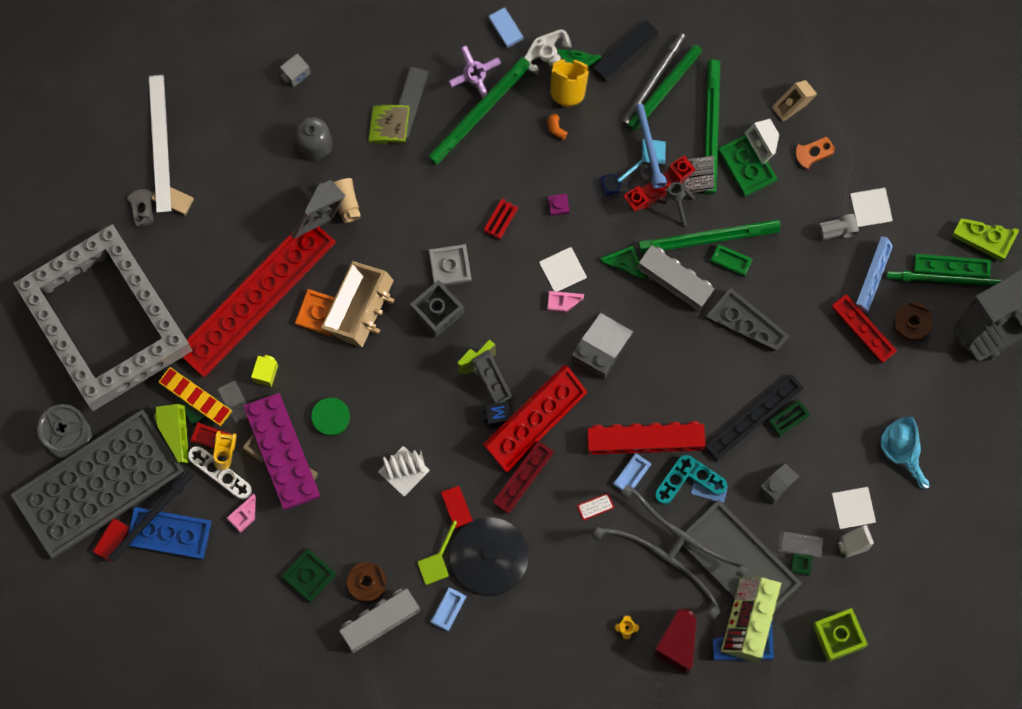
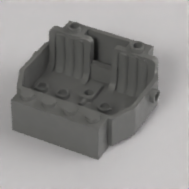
M1022 270L977 295L967 311L959 317L953 327L961 346H965L977 362L982 360L984 362L987 359H990V361L1000 356L999 352L1022 339Z

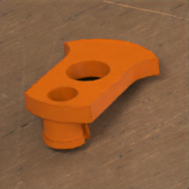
M824 137L804 146L798 144L796 156L799 163L804 168L809 169L812 163L833 155L835 148L831 141ZM813 147L820 149L818 156L810 155V150Z

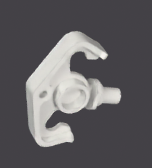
M558 30L536 38L525 59L531 65L533 59L540 57L543 61L549 62L550 66H553L556 61L561 59L557 55V49L554 46L557 39L562 38L565 47H572L568 34L564 30ZM531 65L527 69L536 75L539 73L537 65Z

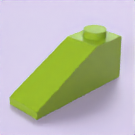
M174 404L156 407L154 414L155 422L174 456L180 463H189L185 406Z

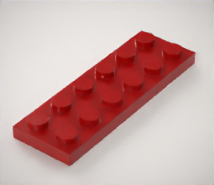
M564 364L483 446L502 470L508 472L588 393L571 369Z

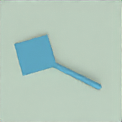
M642 139V159L618 178L617 182H621L644 162L650 163L644 139ZM652 140L658 164L665 165L666 142Z

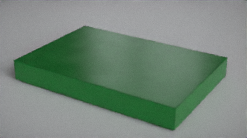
M746 135L718 148L721 158L744 198L778 181L768 161L765 164L761 163Z

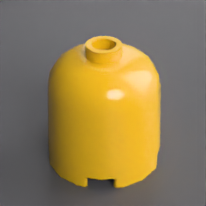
M565 59L556 61L553 64L550 95L555 102L564 107H570L579 104L584 99L589 75L588 66L577 60H573V63H565Z

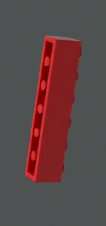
M691 421L684 425H680L679 422H671L668 425L650 423L649 426H641L639 423L630 424V427H622L621 424H613L610 427L593 425L587 429L588 455L704 451V424H699L698 421Z

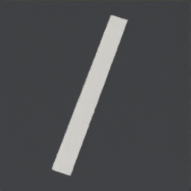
M164 75L149 76L156 210L157 212L171 211Z

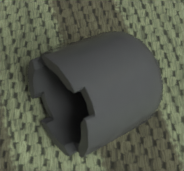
M308 117L297 124L294 131L295 146L298 153L304 159L319 161L331 152L333 147L332 137L325 122L316 117Z

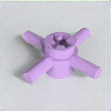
M467 45L460 48L467 63L463 68L462 75L448 82L450 87H454L464 81L476 84L483 99L488 93L483 83L486 71L500 65L501 62L498 57L484 64L473 61ZM473 67H476L478 76H471L470 73L474 71Z

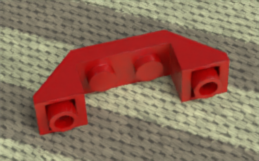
M684 155L670 164L669 170L663 174L667 181L665 187L654 189L650 182L643 188L637 186L623 197L634 212L649 208L666 196L665 189L674 182L683 184L696 169Z

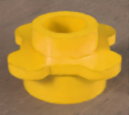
M625 616L620 624L615 625V630L620 632L625 640H628L634 632L639 630V626L634 624L631 617Z

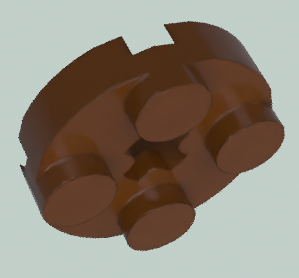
M911 302L901 306L896 312L894 329L896 333L906 340L920 341L931 331L933 317H931L926 306L921 303ZM915 317L918 325H910L908 319L912 320Z
M362 562L351 569L347 578V587L350 594L358 601L372 602L385 592L386 576L379 566L370 562ZM364 577L372 579L369 587L361 585Z

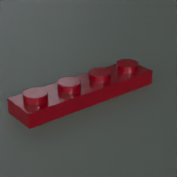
M538 441L498 494L493 504L509 515L551 459L554 451Z

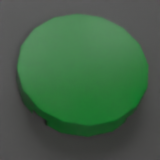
M337 398L322 399L312 410L311 418L313 425L319 433L325 436L341 434L350 423L348 407Z

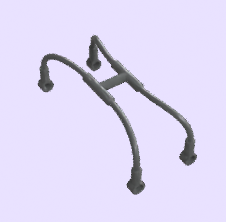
M626 485L620 495L627 499L630 494H633L660 523L667 527V530L678 537L669 552L666 553L658 546H654L637 536L619 530L598 527L592 537L599 541L606 533L619 535L653 550L654 554L680 572L683 571L703 590L713 605L707 617L714 621L720 612L716 600L707 587L691 571L685 568V565L674 558L684 542H686L693 548L699 549L711 557L739 567L736 575L741 579L748 572V567L701 546L698 541L681 529L665 521L633 487Z

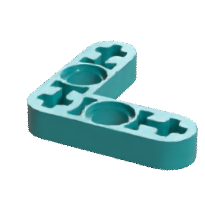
M683 455L678 459L657 489L655 498L661 505L669 504L687 478H690L716 496L723 495L726 492L727 482L723 477L693 457ZM688 460L690 468L686 467L682 474L679 472L683 466L682 461L686 462ZM705 471L708 475L707 479L699 480L697 472ZM671 476H679L681 482L678 485L671 484ZM711 476L714 477L712 480L714 483H722L721 487L723 489L715 490V485L711 482L709 486L707 485ZM668 486L669 488H671L667 495L669 499H660V492L665 493Z

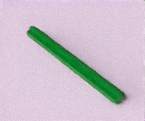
M698 45L692 46L643 105L646 118L649 117L702 53V49ZM638 113L628 123L629 128L633 131H637L641 126Z

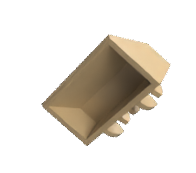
M352 261L321 329L347 343L363 347L369 332L373 334H379L380 329L376 328L374 322L377 315H382L383 313L380 310L383 303L393 304L394 299L388 293L394 280L384 270Z

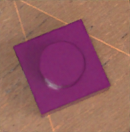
M567 194L548 196L551 216L569 214Z

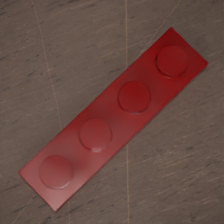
M847 294L832 305L831 308L881 364L897 352L894 346Z

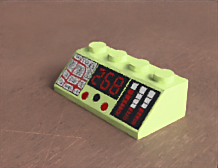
M761 577L740 578L721 649L722 653L757 663L761 661L781 583Z

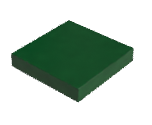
M307 548L281 577L311 604L337 574Z

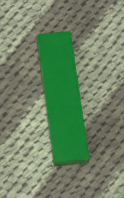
M927 254L914 255L913 273L990 278L991 260Z

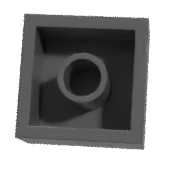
M439 280L410 304L411 312L436 338L465 314L464 306Z

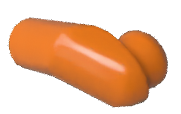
M557 114L550 115L547 118L549 132L564 140L568 132L559 128L558 120L560 118Z

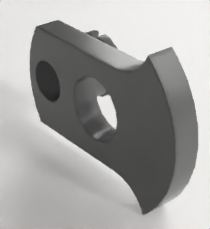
M145 189L136 190L127 198L132 204L134 223L138 227H146L154 222L151 207V196L154 193ZM144 203L146 209L143 213H139L138 207Z

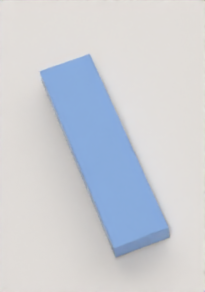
M881 236L856 303L859 309L865 313L869 312L893 247L887 237Z

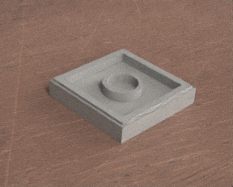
M466 244L428 250L433 283L439 280L444 286L472 282Z

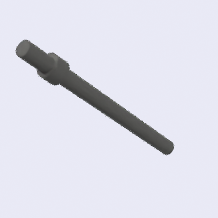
M680 32L674 42L670 43L666 49L665 56L623 118V124L628 125L637 112L636 106L643 103L673 55L678 53L679 46L686 37L684 33Z

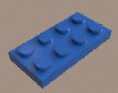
M134 507L129 533L151 510ZM160 512L134 539L129 547L204 560L212 521Z

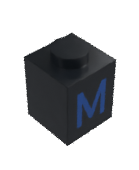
M509 402L485 405L486 411L482 412L484 423H488L489 428L500 427L511 417Z

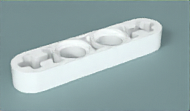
M201 447L190 449L188 457L193 465L238 499L246 500L251 496L252 489L250 485L229 468L209 472L207 466L210 463H214V457ZM201 452V457L206 460L204 464L198 458L194 460L193 454ZM226 474L233 476V480L229 484L222 482V478ZM236 482L241 488L246 486V494L241 493L239 495L240 491L235 487Z

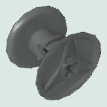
M60 404L52 406L44 411L39 419L37 426L38 437L49 452L59 459H66L91 443L92 432L90 425L80 411L71 405Z

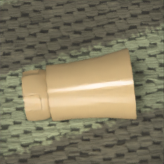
M346 178L333 182L346 195L338 209L343 222L349 223L359 219L361 216L352 179Z

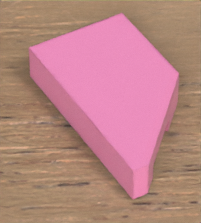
M549 291L547 311L566 313L584 299V294Z
M252 494L227 517V520L240 533L255 520L256 496Z

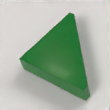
M556 47L557 55L561 57L560 60L565 59V63H573V60H577L589 68L602 58L601 55H592L576 50L569 51Z
M633 246L600 258L601 263L640 279H646V275L637 269L640 261Z

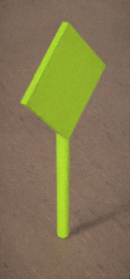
M453 521L439 553L418 561L426 585L449 577L442 554L457 524L456 521Z

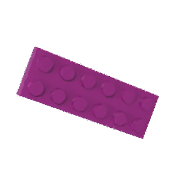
M280 393L243 405L283 511L320 498V493Z

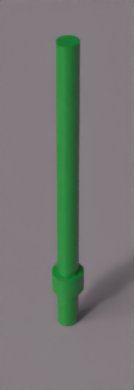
M907 270L902 272L887 271V279H900L902 282L913 280L994 286L1002 281L1001 279L911 273V271Z

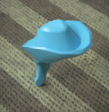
M913 417L898 419L886 427L881 435V447L888 459L895 464L902 463L906 466L908 471L916 478L920 488H928L929 482L919 467L918 458L921 453L917 424Z

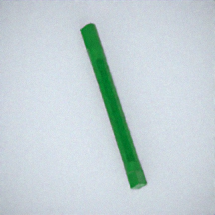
M522 57L428 156L435 165L441 162L531 66L530 62Z
M710 59L707 62L705 157L714 156V189L704 191L705 194L710 195L716 193L720 91V61Z
M779 219L730 228L639 241V248L641 254H646L651 245L659 247L664 251L779 233L781 225Z

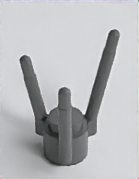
M674 182L665 189V204H668L670 197L672 200L677 201L681 221L685 227L687 224L681 200L684 198L685 193L692 200H695V196L687 189L686 184Z

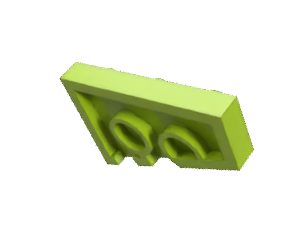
M961 218L952 237L1003 262L1020 229L1013 228L1010 230L999 225L994 227L985 225L983 222Z

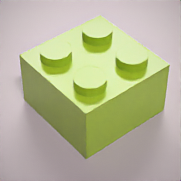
M852 608L813 624L827 662L862 650L868 645Z

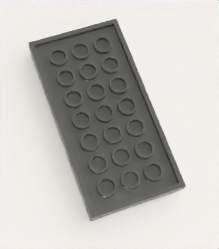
M142 409L18 489L11 496L50 557L54 559L185 472Z

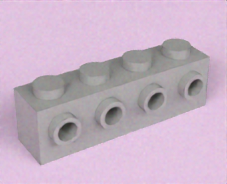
M651 245L637 266V269L697 311H700L714 290L709 281L701 280L693 270L681 266L677 259L668 257L659 247Z
M403 589L397 590L388 601L386 599L381 600L375 605V609L371 611L366 610L359 614V619L354 622L350 620L341 626L343 629L339 631L353 653L420 612L419 606L408 589L404 591Z

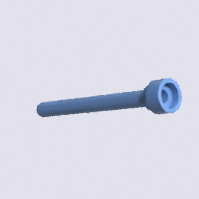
M638 104L636 109L653 172L651 179L652 188H662L667 185L666 177L660 173L643 104Z

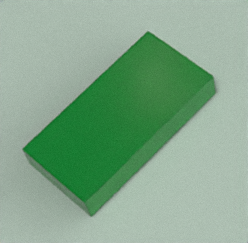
M718 244L710 262L745 277L753 259Z

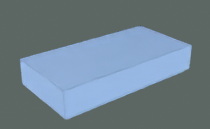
M505 7L489 16L491 23L507 48L523 40L521 32Z
M635 453L613 485L621 491L626 485L635 488L651 466V463Z
M449 587L431 623L449 632L466 596Z

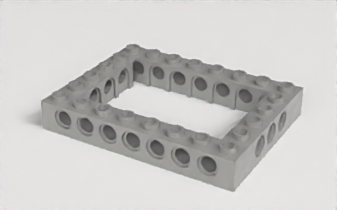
M113 224L14 282L15 287L92 411H95L192 352L189 343ZM108 252L162 339L95 379L43 293L54 291V288L66 281H71L72 277L82 271L86 272L87 268L97 262H103L107 258Z

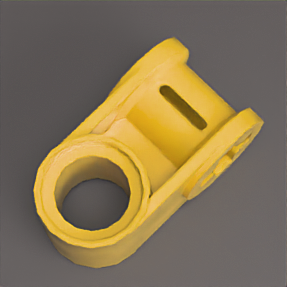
M220 431L216 433L213 455L214 466L218 470H226L231 465L237 437L235 433L233 435L222 434ZM221 456L227 458V460L224 462H221L217 459Z

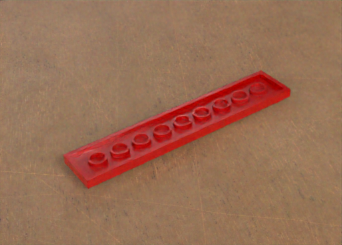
M317 227L295 239L291 237L292 232L187 339L192 352L183 356L182 359L205 378L334 246L336 241L322 228Z

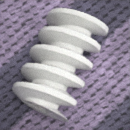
M421 449L420 455L417 454L416 450H413L412 456L405 452V458L399 453L397 460H395L393 455H390L389 461L383 457L386 474L391 480H394L395 474L398 478H401L402 472L408 477L410 470L414 475H417V469L421 473L425 471Z

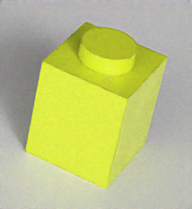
M264 355V357L258 356L251 376L254 383L272 387L278 369L275 358Z

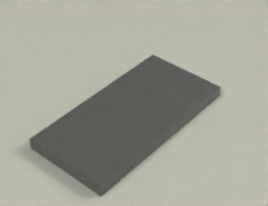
M720 500L685 532L706 549L746 565L749 570L744 577H761L781 583L774 611L802 585V582ZM684 542L682 547L735 599L740 577L736 575L739 567L711 557Z

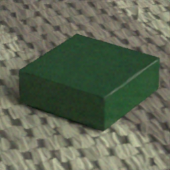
M793 553L790 571L794 574L810 576L813 556Z

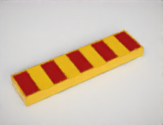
M171 367L159 380L160 385L220 427L232 413L231 409Z

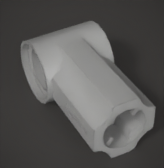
M847 214L837 220L819 224L820 235L823 240L840 236L848 238L859 234L854 214Z

